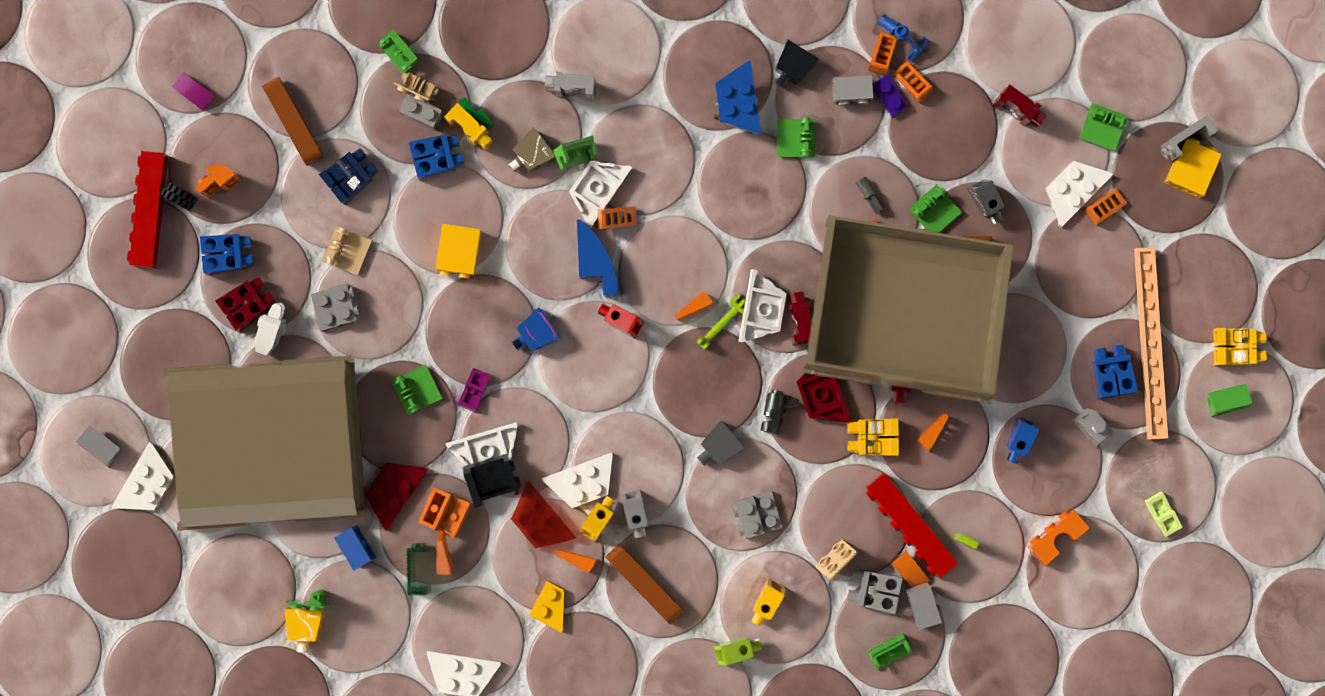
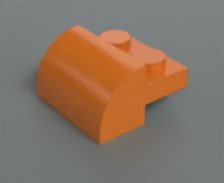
M211 165L206 168L210 175L202 177L197 182L198 185L195 188L199 193L209 198L220 188L228 192L242 179L224 165Z
M434 487L418 523L439 532L444 531L445 535L456 539L472 503Z

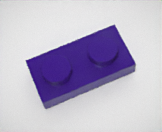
M888 74L872 84L873 90L891 117L908 107Z

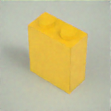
M1189 138V140L1186 139L1181 142L1179 149L1183 155L1173 161L1164 183L1192 196L1201 198L1206 193L1222 154L1218 153L1214 147H1204L1200 145L1199 141Z
M442 224L435 268L437 271H440V275L451 276V273L459 274L460 278L465 279L475 276L482 234L481 229Z

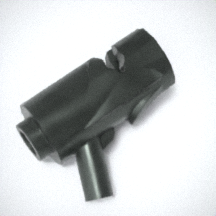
M772 390V393H767L763 415L768 417L770 421H763L760 431L779 434L784 420L782 418L783 413L788 408L798 407L799 400L786 401V396H783L782 391Z

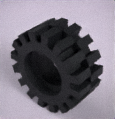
M167 181L160 195L190 212L198 200L195 196Z

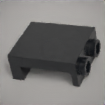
M508 454L463 466V475L475 508L481 507L482 501L513 491L515 495L519 494L518 488L521 487L519 476L514 475L513 471L516 470L513 459L509 460Z

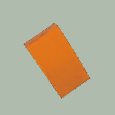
M907 551L891 563L910 587L930 581Z

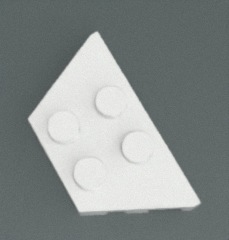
M590 161L571 188L569 193L589 228H592L598 219V209L606 208L632 170L631 166Z
M1072 161L1046 188L1048 197L1051 199L1053 211H1055L1058 219V225L1062 227L1113 174Z
M752 269L750 273L738 342H745L780 332L786 293L774 286L770 280L765 279L755 269Z
M515 422L445 444L465 466L503 454H508L509 460H511L518 424Z
M148 443L113 503V508L157 509L175 476L167 467L165 460L159 455L153 443Z
M612 453L603 455L544 477L542 480L571 508L608 495L613 455Z
M427 651V657L439 693L479 696L501 665L499 661Z

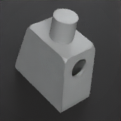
M1089 408L1084 409L1072 420L1095 448L1113 433L1102 417L1095 410Z
M641 491L622 494L628 528L633 529L635 538L646 536L644 526H647L648 523ZM639 515V518L634 519L633 516Z

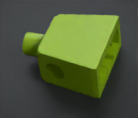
M743 637L713 645L718 664L724 666L753 658V652L762 650L759 638L750 641L749 638Z

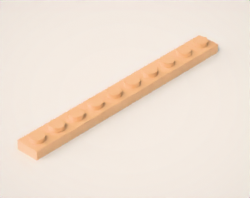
M1155 247L1135 248L1147 439L1168 438Z

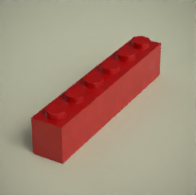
M141 151V156H138L137 166L139 167V175H136L135 178L137 194L135 193L133 197V204L135 205V212L131 216L133 231L129 234L131 250L127 253V261L133 267L157 269L164 196L160 195L166 184L169 157L165 153Z
M885 473L879 475L865 487L867 497L872 502L875 500L879 504L877 509L884 517L887 515L892 520L890 525L896 532L901 531L904 535L902 537L903 541L908 547L911 545L916 550L914 554L921 562L924 560L927 563L928 567L926 569L933 577L941 578L958 564Z

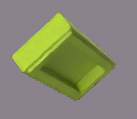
M957 533L953 539L972 549H977L979 545L978 541L960 533Z

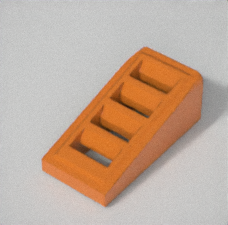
M880 32L868 69L869 71L883 76L887 75L898 41L897 37ZM881 41L891 43L892 46L883 44ZM879 48L890 51V53L879 50ZM877 55L887 58L888 60L878 58Z
M908 61L893 73L918 103H921L933 92V87ZM909 69L910 72L905 77H902L901 75ZM914 75L915 78L908 83L907 80ZM920 81V84L913 89L912 86Z
M1115 188L1086 208L1085 211L1094 224L1097 225L1126 205L1127 202L1118 189ZM1113 194L1119 200V205H1117L1114 199L1111 197ZM1106 199H1109V201L1112 203V205L1114 206L1113 209H1111L1109 204L1106 202ZM1100 203H1103V205L1106 207V209L1108 210L1107 213L1103 210ZM1097 207L1103 216L1100 217L1094 208Z
M636 206L598 209L599 229L636 226ZM627 211H631V222H628ZM620 212H623L624 222H621ZM607 213L610 216V224H607ZM613 213H616L617 223H614Z
M702 292L679 311L675 318L681 320L712 306L714 302L705 292Z
M942 414L917 439V442L926 451H930L948 420L949 416L947 414Z
M440 531L437 538L436 573L439 575H451L453 562L444 531Z
M557 550L556 552L557 556L587 573L591 571L597 560L564 550Z

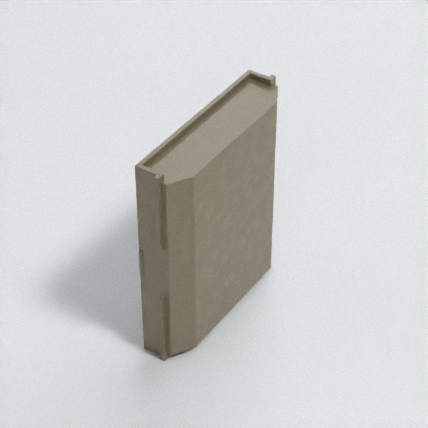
M828 215L804 373L871 384L872 382L919 389L923 393L990 404L996 389L1013 245L935 233L931 230L919 228H904Z
M351 355L283 360L282 363H249L244 366L220 364L164 368V376H168L171 436L177 506L180 521L177 523V531L240 527L250 522L293 519L296 522L364 518L366 501L355 362Z

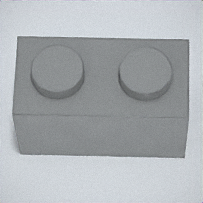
M872 75L834 77L832 80L833 104L838 103V106H848L850 103L857 102V105H867L873 99Z
M408 94L399 110L402 116L435 131L444 115L442 110Z
M926 582L905 589L915 623L919 630L942 623L940 616H943L940 605H936L935 598H937L934 587H931Z

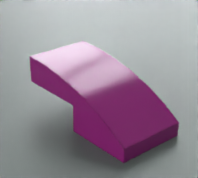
M184 72L172 86L174 90L202 111H205L216 97Z
M473 368L465 384V389L460 397L458 406L475 413L491 375Z

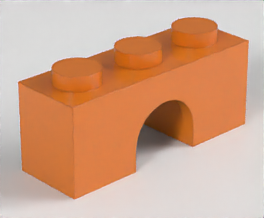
M1065 510L1058 516L1060 519L1055 524L1051 522L1044 528L1045 532L1041 536L1036 535L1029 541L1030 545L1027 548L1042 565L1046 566L1060 554L1054 545L1055 537L1058 534L1065 533L1071 540L1075 541L1089 529L1075 510Z

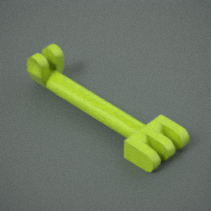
M739 293L729 302L733 307L704 337L701 336L697 340V343L704 350L710 345L709 342L738 312L743 315L744 308L742 305L746 302V299L744 298L738 303L737 300L741 297Z

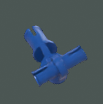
M886 14L882 15L884 19L880 18L878 24L888 30L891 36L895 35L899 41H907L913 47V50L907 56L913 62L919 54L924 52L923 49L930 41L923 36L917 44L910 37V31L907 26L901 25L899 22L896 23Z

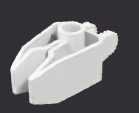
M280 302L274 303L268 314L260 316L257 323L259 328L254 341L255 352L267 356L278 345L281 335H284L287 328L286 320L282 319L286 308L284 304Z

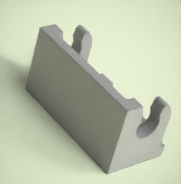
M90 425L76 441L80 447L108 468L121 453V449Z

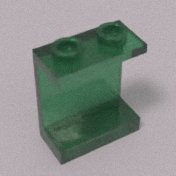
M414 543L412 547L407 548V596L428 595L431 593V585H416L415 552L430 551V546L426 547L425 543Z

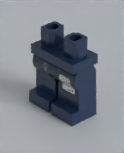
M361 148L353 153L348 152L327 170L318 174L344 205L374 181L372 178L379 171L372 162L363 168L360 163L368 156Z

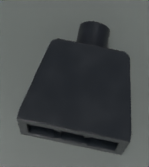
M788 39L775 69L780 74L776 84L783 89H786L790 81L798 85L817 64L819 58Z

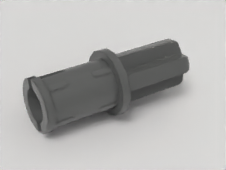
M867 177L857 181L856 185L864 195L863 199L867 200L873 212L878 214L883 211L884 206L876 195L877 191L873 190Z

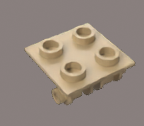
M410 72L403 73L401 78L404 80L403 83H393L398 86L397 90L406 94H416L414 98L422 102L429 103V101H435L436 99L432 98V96L437 95L439 91L435 84L426 83V80H423L420 88L417 89L421 78L418 77L417 79V76Z
M336 226L322 262L358 276L372 240Z
M841 540L833 546L826 556L820 559L816 568L831 581L858 552Z

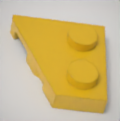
M547 581L529 616L562 633L564 589Z

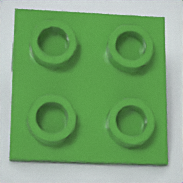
M1092 103L1079 139L1116 151L1123 128L1127 125L1128 116Z
M804 117L803 119H777V157H815V119H810L809 117Z
M937 184L908 209L926 230H931L935 233L942 231L962 213L946 195L945 189L940 188Z
M426 364L391 381L407 415L443 399Z
M323 589L314 591L311 594L310 601L291 599L285 602L286 604H291V608L302 609V607L310 606V610L314 611L325 610L326 607L331 605L326 603L327 592Z

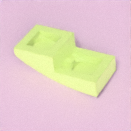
M1159 492L1145 500L1150 513L1164 536L1167 537L1183 528L1164 493Z

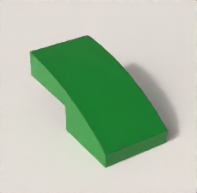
M465 97L459 100L463 109L478 123L489 129L494 127L482 108L475 112Z

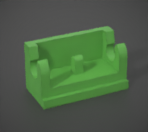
M394 29L379 42L381 49L402 74L404 72L407 73L420 62Z
M593 136L561 144L553 150L560 170L593 161L594 156L598 155Z
M1247 384L1210 392L1207 398L1211 417L1246 409L1253 404Z
M902 633L867 651L877 670L912 653Z

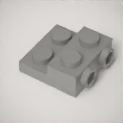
M345 283L311 294L320 331L358 322L360 312L358 306L354 305L352 298H355L353 287H349V284Z
M772 491L734 501L735 506H732L735 517L740 519L741 524L738 525L740 536L744 535L745 539L782 528Z

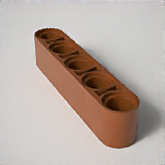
M280 77L262 85L305 165L309 166L322 159L324 156Z
M620 544L605 556L618 572L670 625L684 613V610Z

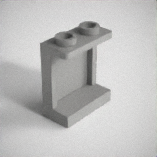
M1206 115L1160 146L1162 149L1161 153L1165 159H1169L1171 162L1183 155L1177 146L1178 143L1195 132L1203 141L1218 130L1208 115Z

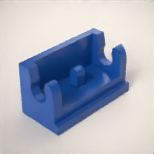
M358 525L350 527L334 537L353 571L377 558Z

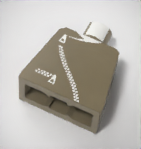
M533 127L512 149L517 157L508 164L514 172H517L524 166L530 173L556 160V157Z

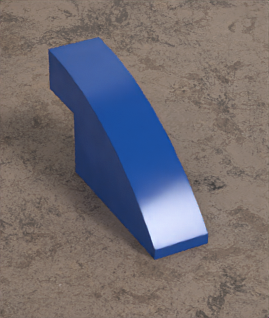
M578 219L579 278H602L603 296H619L614 267L605 247L596 234L581 219Z

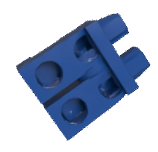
M446 134L409 142L419 181L430 176L456 170L455 167L464 164L462 153L452 155L450 150L460 146L457 135L447 137Z
M239 234L200 236L201 254L205 255L202 256L204 274L211 275L214 273L245 270L244 267L254 265L252 254L243 255V248L252 247L251 237Z
M1124 345L1112 347L1114 357H1107L1106 348L1094 350L1095 360L1092 361L1097 385V399L1138 392L1130 361L1131 357L1130 354H1126Z

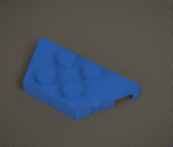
M747 61L715 83L719 117L721 123L761 135L751 61Z

